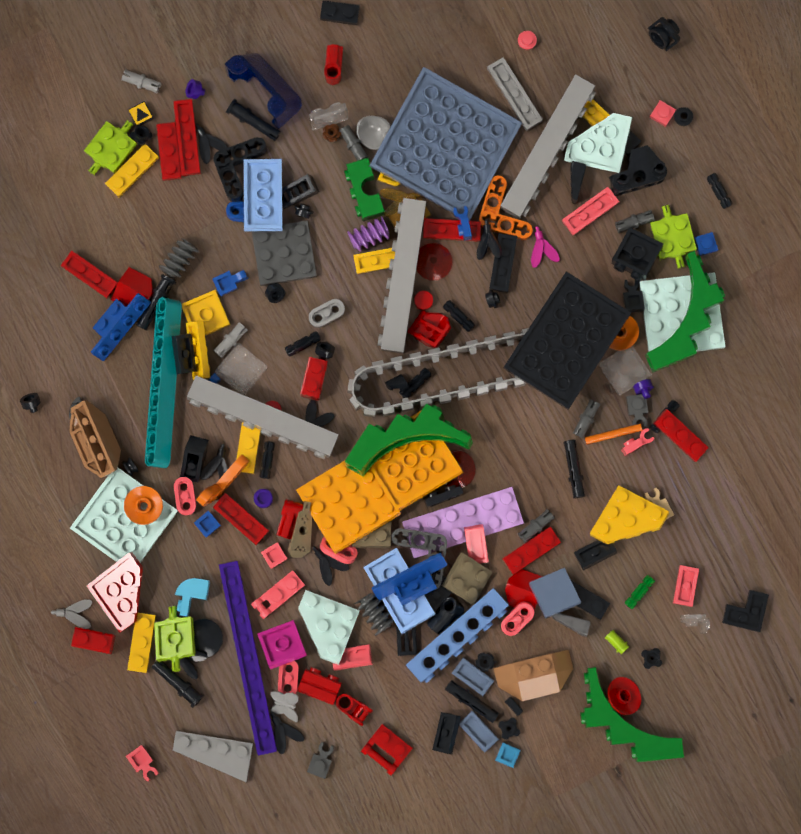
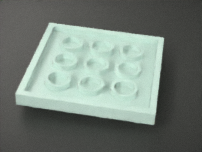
M707 273L710 278L709 286L717 283L715 273ZM690 275L639 282L645 306L643 316L648 352L662 345L680 327L690 302ZM720 305L704 311L710 316L711 327L704 332L690 337L691 340L694 339L698 346L696 352L725 348Z
M117 467L116 471L108 475L70 529L116 562L129 552H133L141 563L178 510L162 499L163 509L156 521L147 525H139L132 522L125 513L124 501L131 490L143 485ZM142 503L141 509H147V503Z

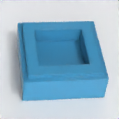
M502 742L495 761L513 768L521 750Z

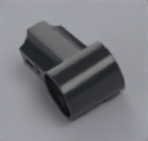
M446 597L442 600L440 609L426 624L436 634L440 635L454 619L462 616L464 606L454 598Z

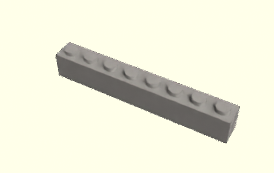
M575 74L503 200L500 209L518 219H521L522 215L526 217L531 208L529 206L531 199L535 200L540 192L538 189L541 183L545 184L550 175L547 171L550 166L554 168L559 159L557 157L559 150L563 151L568 143L566 140L569 134L573 135L578 125L575 122L578 117L582 119L585 114L587 101L591 102L596 94L594 84Z
M403 198V203L399 202L398 214H401L400 221H396L395 232L398 233L397 240H393L392 246L395 257L390 259L389 270L393 271L392 277L387 279L386 289L390 290L389 297L385 296L383 308H387L386 316L382 315L381 327H384L383 334H379L378 345L381 346L383 351L404 354L426 201Z
M195 376L187 395V400H190L189 403L193 406L200 408L202 405L207 407V411L215 415H218V413L226 415L225 418L229 421L236 422L238 420L243 422V426L253 430L255 427L260 429V433L265 436L271 437L274 435L279 437L278 440L280 442L296 444V448L307 452V450L315 452L314 455L321 459H325V457L330 458L338 439V434L199 376Z

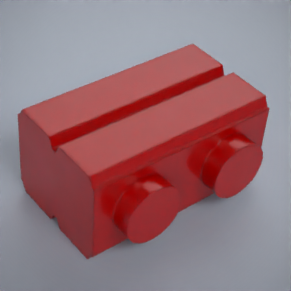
M309 357L300 392L301 397L320 400L328 361Z
M75 627L71 646L112 655L116 635Z
M312 667L310 670L305 669L297 691L334 705L342 683L338 682L340 678L330 674L328 677L320 675V670Z

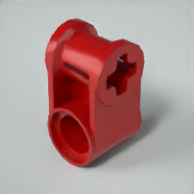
M341 694L336 699L337 708L360 726L364 725L363 721L368 714L373 712L372 709L348 694ZM342 697H347L350 700V705L347 708H342L339 705V700Z

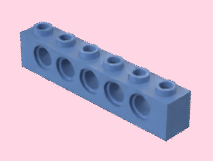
M493 588L409 661L406 667L420 683L422 681L427 683L435 676L433 672L438 667L442 670L450 663L447 659L452 655L457 657L464 651L463 645L467 642L472 644L479 637L477 633L483 629L485 632L493 625L491 621L496 616L500 619L508 612L506 608L509 605ZM490 606L493 614L490 617L484 616L482 614L483 607ZM476 619L478 621V628L475 630L470 629L467 625L468 620ZM457 631L464 635L463 641L459 643L453 640V634ZM445 644L449 647L447 655H441L438 652L440 645ZM425 658H433L435 665L432 668H426L423 663Z

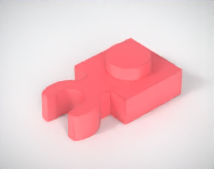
M143 745L126 756L136 772L143 770V777L146 781H150L148 777L149 771H153L155 775L159 774L155 767L149 765L154 760Z

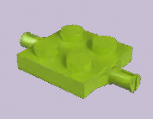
M127 120L120 129L106 121L85 148L84 152L93 158L95 162L88 170L92 175L95 176L100 167L106 168L115 174L137 146V143L127 135V132L133 126L131 122Z
M666 205V208L662 206L664 218L650 223L654 239L663 243V247L658 255L659 260L675 258L677 269H681V266L682 268L685 267L683 256L697 251L688 214L675 216L671 214L670 205Z
M170 606L168 607L169 618L154 623L156 660L158 662L172 661V671L177 672L180 671V659L195 656L194 623L191 616L177 617V607Z

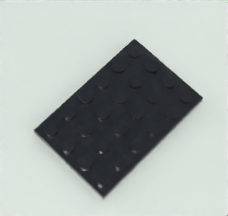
M566 271L503 368L569 410L631 312Z

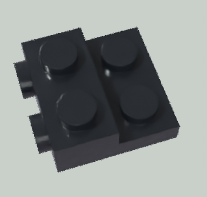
M629 227L612 258L613 268L622 273L624 270L631 273L630 276L637 281H641V279L646 281L663 247V243Z

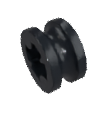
M130 457L127 462H122L130 476H133L134 472H139Z

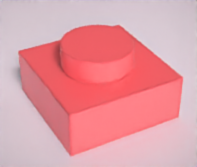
M660 100L650 118L666 127L676 109Z
M278 542L261 552L271 569L287 560Z

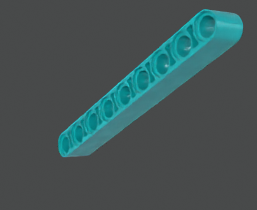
M161 297L156 305L145 450L146 465L158 468H167L171 460L177 380L172 336L180 335L182 304L179 300Z

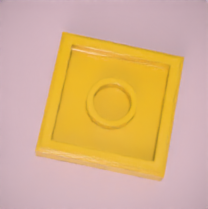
M216 290L182 303V310L188 323L203 321L205 336L230 326Z

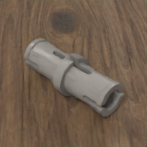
M125 69L122 81L137 85L139 89L145 88L155 93L159 92L158 87H161V82L147 78L144 74L139 75Z
M238 322L229 334H225L222 342L213 351L223 358L233 346L237 345L236 342L248 330Z

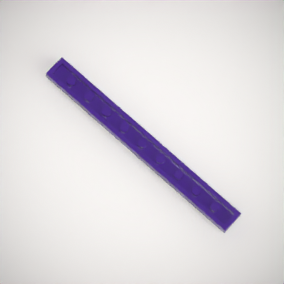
M234 561L220 564L219 569L257 755L277 752L239 563Z

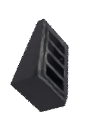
M572 161L570 166L571 201L573 204L577 203L586 169V164Z
M307 174L282 188L283 209L320 192L311 175ZM305 183H308L310 190L307 189ZM298 186H301L304 193L301 194ZM292 189H294L297 195L295 198L291 192ZM287 192L290 201H287L284 193Z

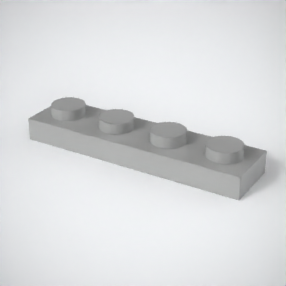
M504 57L489 65L487 70L520 122H522L525 130L528 131L542 123L543 119Z

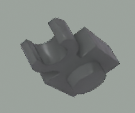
M642 394L626 396L628 415H634L632 425H636V422L640 420L643 422V427H646L647 420L643 417V414H648L647 400L644 399Z
M321 742L319 745L320 754H313L307 772L325 779L332 760L327 759V756L333 752L334 747L331 746L330 750L325 752L322 748L324 743Z

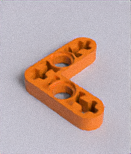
M494 176L489 184L479 217L481 227L483 228V225H485V221L482 218L490 216V220L495 222L496 218H499L497 228L494 227L495 223L489 222L491 224V231L517 236V239L520 240L529 239L533 231L530 223L499 214L507 182L502 176ZM497 180H500L501 185H503L498 190V194H501V196L494 193L495 185L493 182L497 183ZM496 198L498 205L490 207L487 203L488 199ZM501 222H510L511 228L507 231L503 230L500 227ZM514 223L518 224L516 228L522 229L523 226L527 227L529 233L521 235L519 230L512 233Z
M243 454L238 457L218 482L206 488L196 501L203 507L216 501L248 465L250 460Z

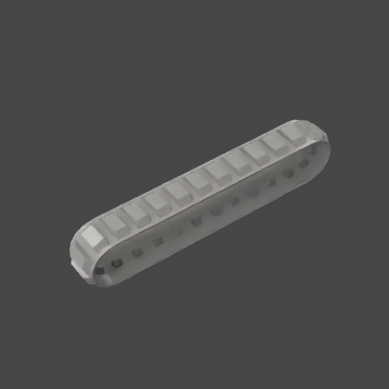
M529 328L522 329L521 334H515L513 331L504 333L502 338L498 339L494 335L485 337L484 342L478 343L476 339L467 341L465 346L461 347L458 344L447 346V350L440 351V348L428 350V354L425 355L417 352L409 354L407 359L399 356L391 358V362L388 363L380 360L372 362V366L367 368L363 365L354 371L355 378L349 379L347 392L352 394L349 401L356 411L361 409L364 412V416L375 418L376 414L383 413V417L394 415V410L399 409L402 410V413L412 411L414 409L413 406L420 405L421 408H424L426 404L432 406V402L439 401V404L451 402L453 397H457L458 400L470 398L472 393H476L477 396L488 394L490 389H495V392L507 390V386L512 384L514 388L525 386L526 383L516 376L507 380L499 377L496 378L494 383L484 384L481 381L477 382V386L465 388L462 385L459 386L457 391L447 393L446 389L440 390L439 395L428 397L427 393L421 394V399L409 401L408 398H403L402 403L390 405V402H385L384 407L374 408V404L370 403L367 407L362 405L363 398L361 396L356 398L354 391H360L361 385L357 384L360 378L363 381L366 380L369 373L376 372L377 375H381L383 370L395 368L396 371H399L405 365L414 364L417 367L420 366V362L432 360L435 363L439 362V358L451 356L454 359L458 358L460 353L470 352L472 355L477 353L476 350L487 347L489 350H495L496 345L505 343L508 346H513L515 341L523 338Z

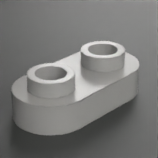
M332 299L316 307L309 313L310 324L313 327L321 328L341 318L345 312L344 304L338 299ZM338 307L339 311L337 313L332 312V308ZM318 315L322 317V320L319 322L315 320V317Z

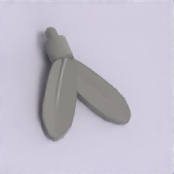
M81 600L66 609L52 610L51 614H56L59 617L65 616L66 619L78 627L89 629L91 627L90 622L77 613L88 609L92 605V600Z

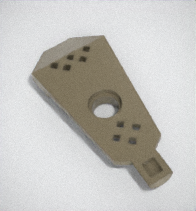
M304 501L303 510L298 513L293 536L289 543L288 552L292 558H302L311 552L312 515L310 512L311 502ZM303 526V532L300 533V527Z

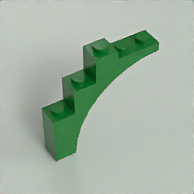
M695 251L688 253L685 257L691 280L690 302L686 315L680 327L667 341L646 353L645 357L652 373L695 356L698 346L694 339L691 340L690 337L704 332L711 327L710 316L704 311L720 305L724 301L725 294L722 287H718L717 283L709 286L710 278L707 272H703L701 257L696 255Z
M426 404L415 422L407 415L401 416L397 414L386 432L379 425L373 426L368 424L344 462L347 468L364 476L382 456L397 447L412 442L424 440L445 441L469 450L473 441L470 433L463 429L459 431L454 428L455 426L451 422L444 421L442 410L439 407Z
M596 667L587 668V672L584 673V682L588 684L589 692H586V701L591 707L583 708V712H580L581 724H585V728L608 726L609 729H606L605 733L606 741H610V745L634 743V747H631L632 759L635 758L636 762L684 758L682 738H665L651 735L626 722L605 698L598 681Z

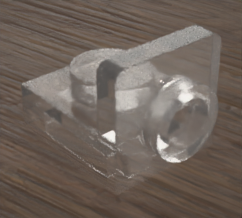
M706 614L680 615L681 623H686V627L697 626V622H700V634H707V630L710 629L709 618H706Z

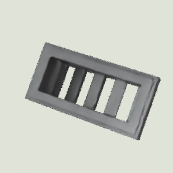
M560 613L551 616L557 622L587 637L590 621Z

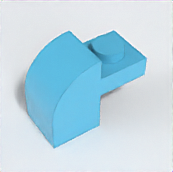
M192 578L185 580L178 586L175 595L182 597V600H178L177 611L180 612V616L189 617L192 598L207 600L210 586L209 580Z

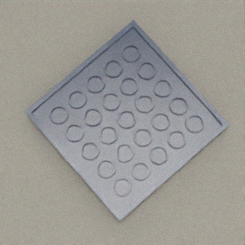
M423 67L369 166L452 213L456 207L457 212L463 214V207L467 206V216L470 221L522 122Z

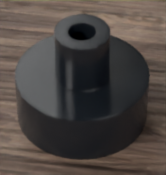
M278 283L269 284L265 291V296L269 302L278 303L284 298L285 290Z
M318 342L315 348V353L319 356L318 359L322 360L332 358L335 352V347L327 342Z
M37 393L27 394L20 399L24 410H30L31 413L38 411L37 406L41 401Z

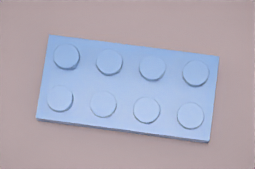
M244 159V232L283 231L282 159Z
M397 548L363 567L374 586L395 576L397 573L409 569ZM396 592L382 599L402 634L435 615L425 595L403 606Z

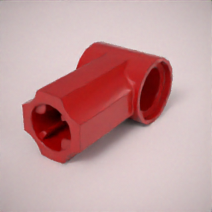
M335 44L328 45L326 51L324 75L326 82L330 85H337L342 79L343 47ZM331 71L338 73L335 77L328 75Z
M289 499L285 500L277 536L292 539L298 513L303 510L302 503Z

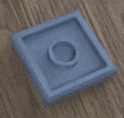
M565 568L529 583L545 619L581 604Z

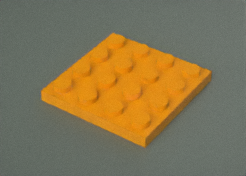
M421 411L414 414L410 418H412L415 422L416 418L418 417ZM435 440L412 442L397 447L382 456L370 468L396 512L463 473L445 442Z
M344 461L296 489L303 503L304 501L311 502V515L335 554L401 515L399 510L396 512L370 469L364 476H361L347 468Z

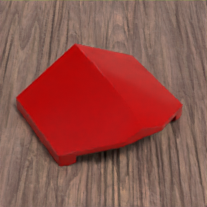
M128 267L118 281L111 301L114 302L117 298L127 307L138 293L149 300L153 294L152 279Z
M421 311L407 332L424 345L438 348L450 331L451 325L449 318L441 313Z
M523 569L511 576L505 587L508 605L515 608L521 602H529L535 611L538 602L529 583L542 576ZM526 608L522 609V611L528 612Z

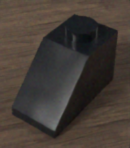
M190 435L184 450L180 477H187L191 481L199 483L207 454L208 439Z

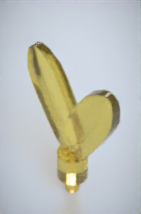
M384 188L379 191L384 198L396 200L386 208L384 212L386 217L398 212L399 202L403 203V198L416 200L417 197L421 196L418 193L406 194L390 188Z

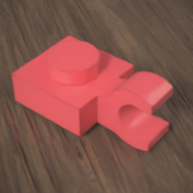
M648 428L640 433L639 439L634 440L632 438L623 443L625 447L621 451L624 456L654 440V437L650 439L644 437V434L649 431Z

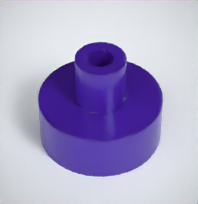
M191 79L186 86V96L188 98L197 99L200 95L203 96L205 94V88H202L200 81Z
M650 379L642 380L633 386L636 395L642 394L644 399L651 397L649 391L654 386Z

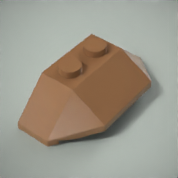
M87 400L73 406L70 412V434L85 468L97 474L100 478H104L117 470L121 452L120 446L103 412Z
M569 650L493 669L497 685L500 689L521 701H526L560 692L573 670Z

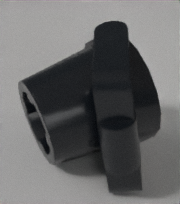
M661 17L648 27L650 39L660 49L668 51L680 41V36L678 35L680 29L672 19Z

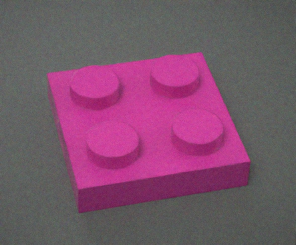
M294 620L257 633L270 670L307 656Z

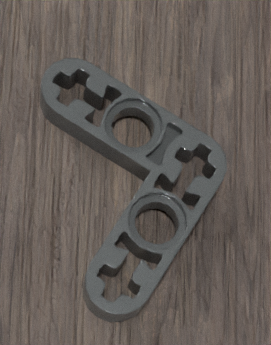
M402 528L396 529L392 533V541L395 545L427 550L428 558L438 554H431V550H436V545L433 544V541L441 538V542H444V545L440 546L439 552L443 551L445 559L447 540L441 534ZM402 532L403 536L409 537L408 533H413L411 545L407 544L408 540H402L399 543L395 535ZM416 535H422L425 538L423 545L418 546L414 543ZM444 568L438 570L440 575L436 573L435 580H438V584L435 585L437 589L442 583Z

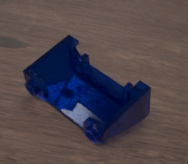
M257 53L235 55L225 63L227 76L233 82L241 79L248 83L254 77L271 94L272 97L267 103V108L274 117L271 122L277 129H280L301 109L302 101L299 95L261 55Z

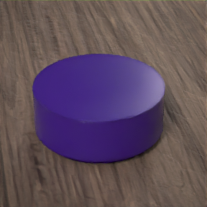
M259 489L254 494V502L259 508H268L273 502V495L267 489Z

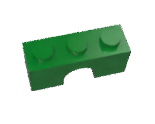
M368 158L346 164L347 170L344 171L347 182L351 181L352 188L349 190L352 200L356 199L358 206H355L357 217H361L362 221L384 216L380 195L370 196L362 191V186L366 182L374 180Z

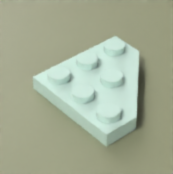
M613 113L568 142L564 161H576L584 163L586 166L620 173L633 117Z
M305 590L298 610L304 619L312 641H314L320 658L339 665L359 610Z

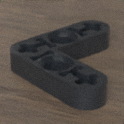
M253 138L220 150L213 157L225 193L231 202H238L244 196L234 166L244 163V159H255L264 155L267 147L262 138ZM256 144H259L260 150L255 148ZM238 150L245 151V155L240 158L236 157L235 153ZM221 157L225 159V163H221ZM228 172L234 174L231 180H225L223 176ZM232 185H234L235 190L237 191L238 195L236 196L232 194V189L230 187Z

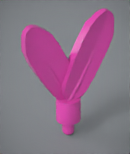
M536 226L535 237L537 241L531 256L532 267L536 268L540 264L543 252L551 261L559 262L560 259L557 251L543 239L542 231Z

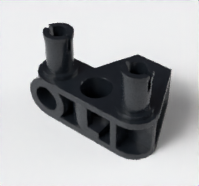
M648 145L632 149L629 154L627 171L609 177L611 190L615 196H620L658 185L664 181L667 175V168L665 163L657 157Z

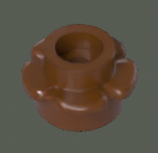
M336 124L326 125L323 128V138L329 142L337 141L341 136L339 127Z

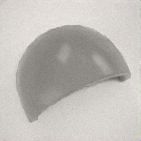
M379 116L363 117L357 124V136L365 147L377 150L384 140L390 124Z

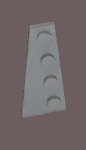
M176 731L173 751L247 782L253 743Z

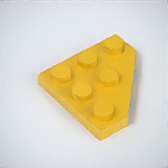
M618 485L591 530L590 536L605 544H611L620 539H629L649 531H658L667 519L669 511Z

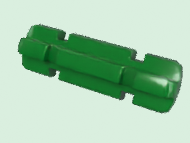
M647 575L642 580L643 583H640L631 594V597L625 601L627 607L633 609L637 605L636 602L640 601L649 590L648 588L654 584L655 580L651 576Z

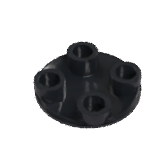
M208 619L194 621L195 651H202L208 657L213 656L219 651L223 642V634L220 627Z

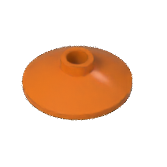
M628 317L621 328L623 335H617L610 348L626 350L636 343L639 336V327L633 317Z
M147 486L134 488L127 494L124 501V510L127 517L139 525L153 523L159 518L163 509V502L159 493ZM147 503V509L142 510L141 504Z

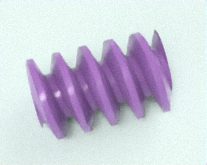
M382 216L381 222L374 219V226L367 222V229L363 225L360 226V232L354 228V235L347 231L354 249L356 248L359 252L362 251L361 245L368 249V242L375 246V239L380 243L382 242V236L387 240L389 239V231Z

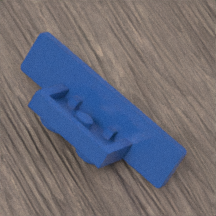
M138 293L126 307L116 298L93 327L102 338L91 350V353L104 361L151 302Z
M438 553L372 587V590L378 600L396 592L403 606L437 589L431 574L446 567L447 562L443 555Z

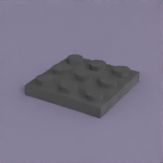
M308 220L282 224L283 231H252L260 286L317 277Z

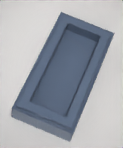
M462 658L452 672L454 676L481 696H484L494 682L493 679L464 658Z
M473 711L459 723V726L484 753L499 740Z

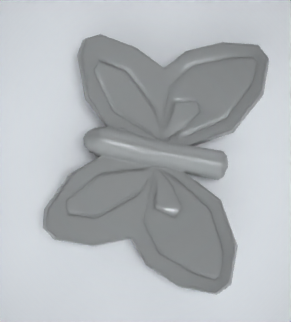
M272 691L270 695L275 700L274 703L276 705L272 707L270 712L274 714L284 713L289 719L298 722V715L294 710L296 708L295 704L299 701L298 695L291 692L283 694L278 691Z

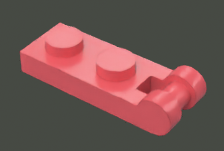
M292 570L251 605L254 609L257 608L261 613V618L265 619L302 589L305 584ZM266 600L271 604L268 608L263 605V602Z

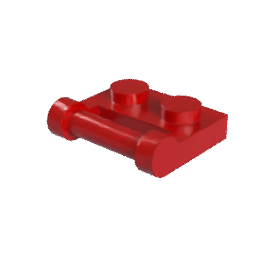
M382 724L361 750V753L370 756L385 768L391 776L412 750V747ZM374 743L377 744L396 761L391 764L371 747Z

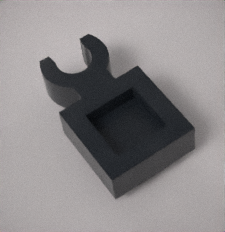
M627 280L624 282V289L627 291L623 293L624 308L629 312L645 310L643 292L637 291L639 285L637 280L634 281V286H629Z

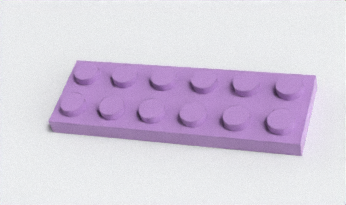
M509 487L403 521L402 524L404 529L441 534L447 540V548L466 542L464 527L483 524L484 533L487 536L524 524L513 488ZM408 533L409 537H407L409 545H411V537L413 533ZM416 535L414 543L421 546L425 543V538L422 535ZM441 538L433 541V544L436 545V550H431V553L439 551L440 546L444 545V542H441ZM410 548L414 559L428 555L427 550Z

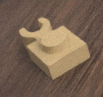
M657 488L653 489L656 494L653 498L649 496L648 492L645 493L646 500L669 511L667 519L674 516L666 498L660 500V492Z

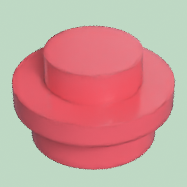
M523 31L519 35L518 44L522 49L530 50L536 45L537 38L533 32Z

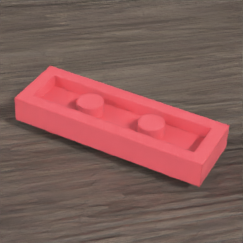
M607 187L562 219V222L574 236L617 205L619 201L609 187Z

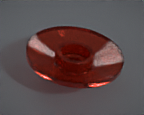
M429 243L419 249L416 271L418 274L430 281L440 280L448 275L452 267V256L448 249L438 243ZM433 257L437 259L435 264L430 262V259Z
M453 450L450 452L463 473L445 483V485L448 487L456 485V487L461 486L463 488L475 476V463L467 453Z

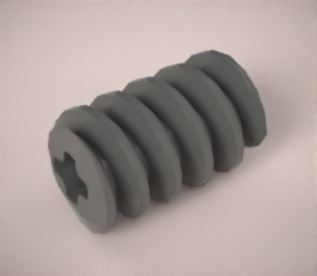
M183 238V241H176L178 247H172L175 254H167L170 260H163L166 266H159V269L173 280H175V276L182 277L178 271H186L183 264L190 265L187 259L195 258L192 252H199L194 245Z
M370 593L354 604L361 603L358 610L365 609L362 616H369L366 622L367 624L374 623L371 630L378 629L375 634L377 636L389 628L394 620L393 618L387 619L390 613L382 612L386 606H378L381 600H374L376 595Z

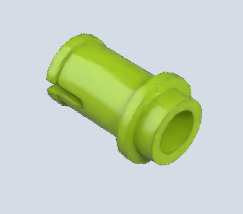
M614 630L605 637L617 650L616 653L623 654L629 648L628 642H624Z

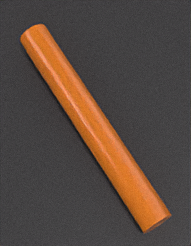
M640 423L585 437V441L588 445L643 430Z

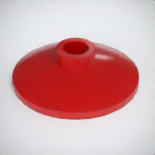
M618 677L611 681L608 687V699L612 707L623 715L635 713L641 705V694L637 685L626 677Z

